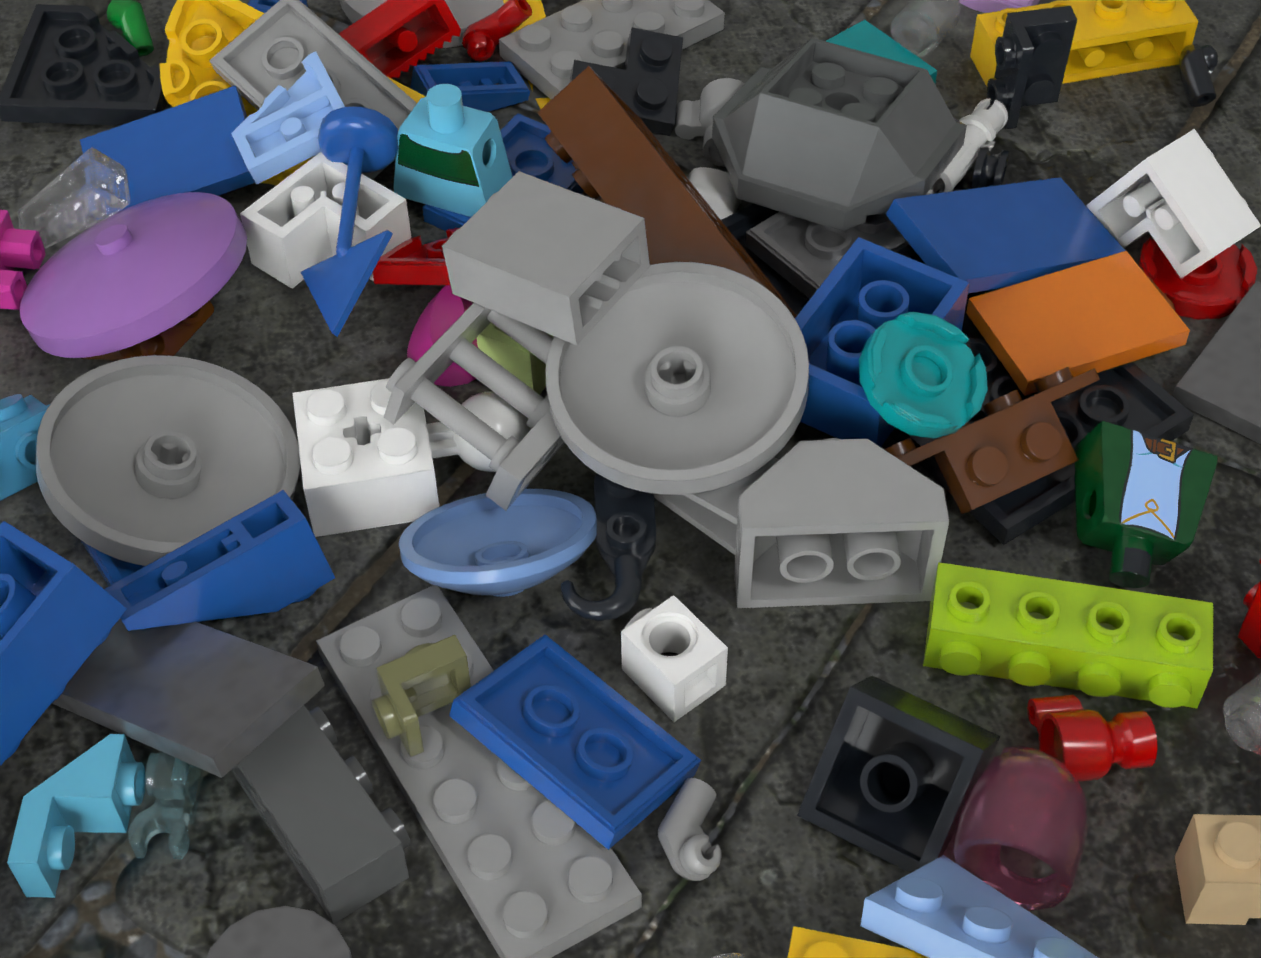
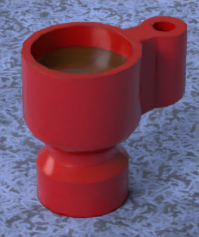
M1075 695L1030 698L1028 701L1027 710L1030 723L1036 727L1039 733V749L1042 764L1047 776L1053 783L1098 780L1109 772L1114 763H1117L1124 769L1152 767L1156 761L1158 750L1157 735L1152 719L1145 711L1117 713L1111 721H1106L1099 712L1083 709L1080 700Z

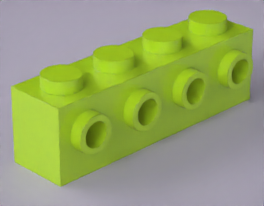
M938 562L930 602L923 666L943 669L948 673L960 676L977 674L1010 679L1025 686L1048 685L1081 690L1088 695L1096 697L1113 695L1146 700L1167 708L1181 706L1198 708L1213 672V603Z

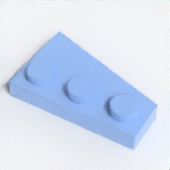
M944 855L873 893L864 900L861 927L928 958H1098Z

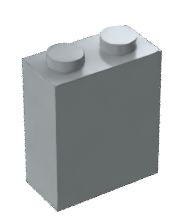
M520 171L498 192L494 193L487 203L442 245L452 294L575 345L580 343L650 267L645 220L643 217Z

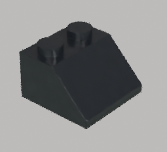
M870 676L850 686L797 816L912 873L944 854L973 801L1000 736L877 677Z

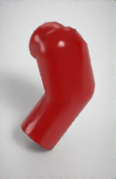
M508 0L494 13L469 25L462 39L463 47L467 50L468 56L476 61H484L494 54L495 46L499 44V39L511 34L532 15V9L526 0Z

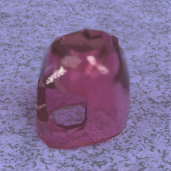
M1020 745L1004 748L1001 755L993 758L967 794L957 822L953 849L955 861L958 865L1029 912L1055 907L1067 897L1073 886L1087 836L1088 806L1085 793L1080 784L1062 762L1046 752ZM1001 845L1032 854L1047 863L1055 872L1045 878L1019 876L1001 864L999 857Z

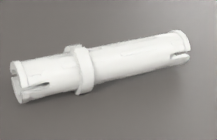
M984 99L977 104L971 115L962 117L959 120L967 125L964 145L926 195L935 194L938 189H941L938 193L953 191V188L978 158L981 146L989 147V151L994 147L995 142L993 140L996 134L1006 125L1008 120V112L1000 101L995 100L994 104L986 110L990 105L991 99Z

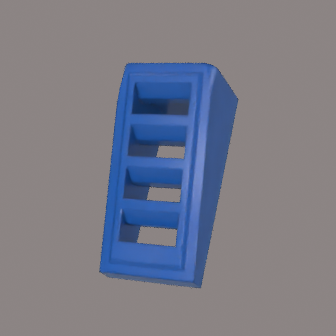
M511 61L413 66L410 88L424 96L427 95V92L433 86L452 84L461 90L463 106L485 112L528 101L530 90Z

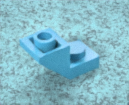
M109 734L23 796L7 864L26 897L55 898L61 870H68L73 862L75 852L74 832L127 833L132 806H139L143 801L146 777L144 765L142 762L135 761L125 734Z

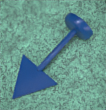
M365 107L339 108L331 111L322 119L318 133V142L322 154L331 162H340L348 166L336 255L301 271L332 334L337 337L393 235L392 232L386 230L352 247L361 174L384 169L394 161L399 148L397 140L398 128L390 118L376 110Z

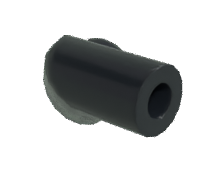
M1187 45L1180 54V76L1189 104L1193 107H1200L1216 99L1217 95L1210 73L1218 65V55L1211 45Z

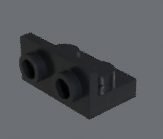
M1071 6L1007 13L1003 37H998L995 44L997 63L995 76L989 79L987 83V99H991L989 107L994 104L995 100H998L1005 106L1008 112V120L1004 126L1005 129L1017 127L1022 106L1058 102L1077 24V18Z

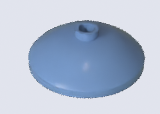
M525 489L506 511L488 498L486 493L453 501L419 517L402 533L399 539V549L404 566L427 583L467 594L506 597L518 594L525 589L545 582L578 560L597 535V518L594 507L588 501L567 492L549 489Z

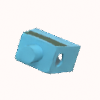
M439 84L430 88L426 97L419 100L400 126L397 134L399 148L395 161L394 192L406 199L472 217L487 203L494 193L498 192L512 178L497 119L489 112L463 106L461 90L455 85Z

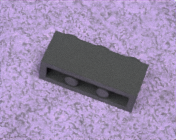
M303 705L231 771L331 922L335 924L409 878L403 849L410 846L411 841L396 813L390 807L380 812L369 797L374 792L373 787L359 761L354 756L343 760L333 745L338 742L337 736L324 712L318 706L308 711L305 705Z

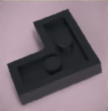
M632 27L627 41L624 69L574 60L570 82L590 66L641 118L652 133L670 136L675 124L683 37Z

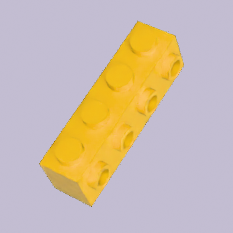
M1056 0L1046 4L1006 8L1001 11L977 14L970 57L987 86L988 80L995 76L997 66L995 44L998 37H1003L1007 13L1071 6L1077 18V24L1062 82L1064 84L1178 65L1182 50L1187 45L1193 44L1199 21L1185 0Z

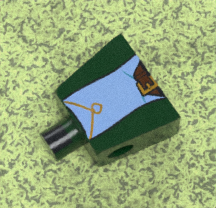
M1102 421L1075 445V454L1078 458V461L1075 462L1077 536L1083 544L1112 552L1109 570V580L1112 583L1127 588H1142L1149 585L1152 564L1165 565L1187 550L1192 544L1215 473L1218 456Z

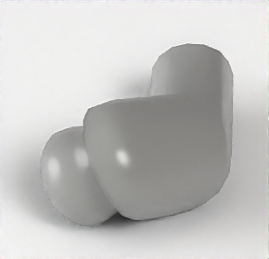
M687 778L684 781L658 828V838L673 870L687 880L701 881L708 878L719 867L722 855L719 844L711 846L709 836L701 828L705 817L716 799V792L710 785L696 778Z

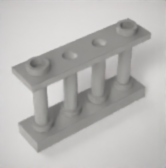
M473 303L417 362L409 357L395 370L386 385V388L392 393L384 418L394 425L416 402L491 460L489 467L496 473L486 496L506 511L565 442L554 423L548 395L543 398L473 345L472 342L492 323L546 364L553 338L546 332ZM455 362L528 418L526 425L531 430L521 441L514 436L506 439L437 387L434 382Z

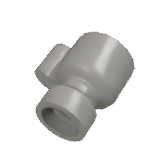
M722 78L714 80L703 88L700 100H683L676 106L675 133L677 136L687 140L693 139L695 136H704V156L709 162L717 166L726 167L712 138L713 116L745 84L737 79Z

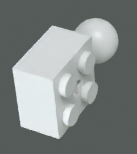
M390 378L293 393L303 489L315 537L414 522L419 517L439 507L433 458L459 455L465 463L475 469L495 472L489 467L491 460L442 422L426 424L424 409L416 402L394 425L385 419L384 414L392 393L386 388ZM493 391L478 393L462 403V406L506 439L514 436L521 441L531 430L526 425L528 418Z

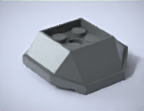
M811 38L774 68L760 67L713 116L712 138L721 160L730 173V182L738 199L845 231L865 223L867 215L886 213L894 199L926 195L964 145L967 125L953 118L927 69Z

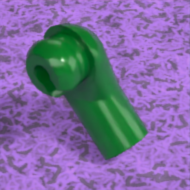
M112 0L107 9V18L110 24L123 32L124 39L138 50L139 57L152 53L155 49L142 4L136 0Z

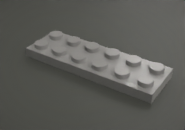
M432 585L316 640L321 659L500 958H552L642 908V894L613 850L605 848L449 716L452 703L418 717L424 752L418 755L409 756L399 735L389 740L385 736L372 704L373 699L382 696L376 667L404 656L418 645L436 643L456 635L467 655L471 687L494 671L438 586Z

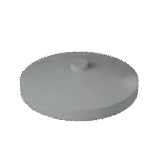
M696 262L659 263L650 265L578 345L554 336L546 362V389L551 414L563 441L594 472L614 483L642 492L665 495L695 494L715 490L749 476L772 460L787 444L799 425L806 407L809 386L808 352L804 336L791 312L779 298L755 280L741 273L711 264Z
M151 355L121 359L99 366L76 378L54 398L47 408L38 430L36 445V475L39 488L47 505L62 525L77 538L98 551L119 560L147 566L282 490L293 501L300 469L299 447L294 430L285 414L270 396L246 378L228 369L205 361L178 356Z

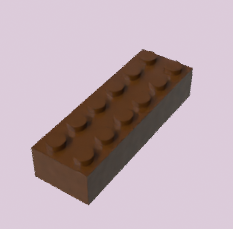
M590 66L537 112L551 130L545 137L546 142L566 164L573 159L571 163L576 171L572 176L592 199L596 200L599 198L600 202L644 218L650 265L669 262H696L730 269L755 280L781 300L793 317L796 318V313L641 118Z

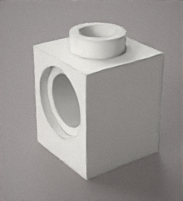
M674 595L654 609L647 608L637 613L628 622L625 629L621 631L622 670L673 722H676L726 686L728 647ZM666 652L677 653L679 655L664 656L661 654Z

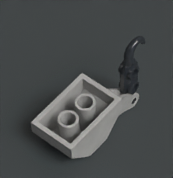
M828 438L800 441L781 459L773 458L749 476L730 485L695 494L665 495L642 492L624 487L596 474L594 480L595 513L597 518L596 544L599 554L603 557L615 578V590L606 599L589 601L582 598L576 592L571 581L566 580L561 584L563 600L570 610L585 619L596 621L611 620L629 612L639 599L642 575L656 548L654 498H656L735 555L734 582L737 608L931 601L938 562L941 563L949 525L944 489L869 439Z

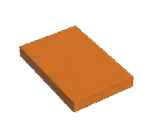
M1127 250L969 298L966 312L1024 396L1038 392L1034 382L1066 367L1070 368L1074 377L1094 368L1099 373L1186 345L1190 329Z

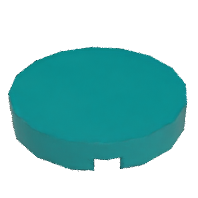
M919 312L900 314L895 320L884 322L867 339L859 358L860 383L870 405L888 424L909 435L932 439L956 433L981 410L988 391L986 367L980 354L974 357L971 349L966 345L969 338L958 327L936 315Z

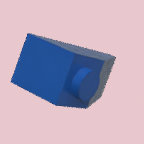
M282 490L104 590L127 608L120 618L127 630L131 631L277 612L291 603L309 598L315 593L317 588L335 579V576L306 517L286 492Z

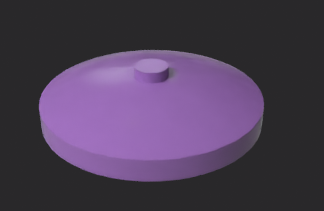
M177 193L154 198L126 208L86 229L48 259L34 275L23 294L20 303L21 321L39 348L46 353L64 358H86L104 355L146 341L186 319L222 289L243 259L247 246L246 230L232 205L226 199L210 193Z

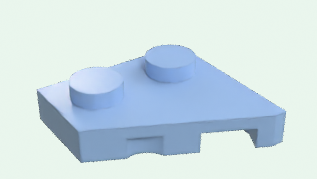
M316 51L309 54L302 61L306 72L288 91L286 88L278 85L264 99L262 107L257 112L249 115L231 133L256 184L320 153L318 133L322 119L331 111L345 107Z

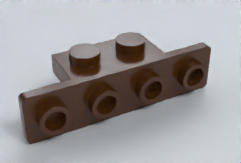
M1066 367L1034 382L1038 394L1022 401L1018 390H1015L983 405L982 407L987 417L972 424L968 421L954 434L935 438L934 441L919 448L915 447L910 437L884 450L910 467L935 457L961 514H964L1078 461L1075 451L1051 403L1100 380L1095 368L1074 377L1070 368Z

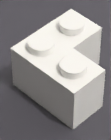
M1195 129L1143 160L1086 205L1123 248L1150 233L1180 278H1183L1261 226L1248 207L1247 202L1238 193L1216 161L1211 150L1207 148Z
M320 152L240 213L242 224L247 234V247L251 264L293 289L304 280L301 271L336 255L348 167L346 164L331 162ZM361 174L352 247L389 230L393 235L381 255L383 256L399 244L411 239L407 201L404 197ZM373 273L371 274V276H370V278H369V279H371L372 281H374V279H373Z

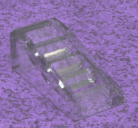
M91 147L18 210L19 229L38 231L46 249L116 214L131 202L126 169L120 163Z

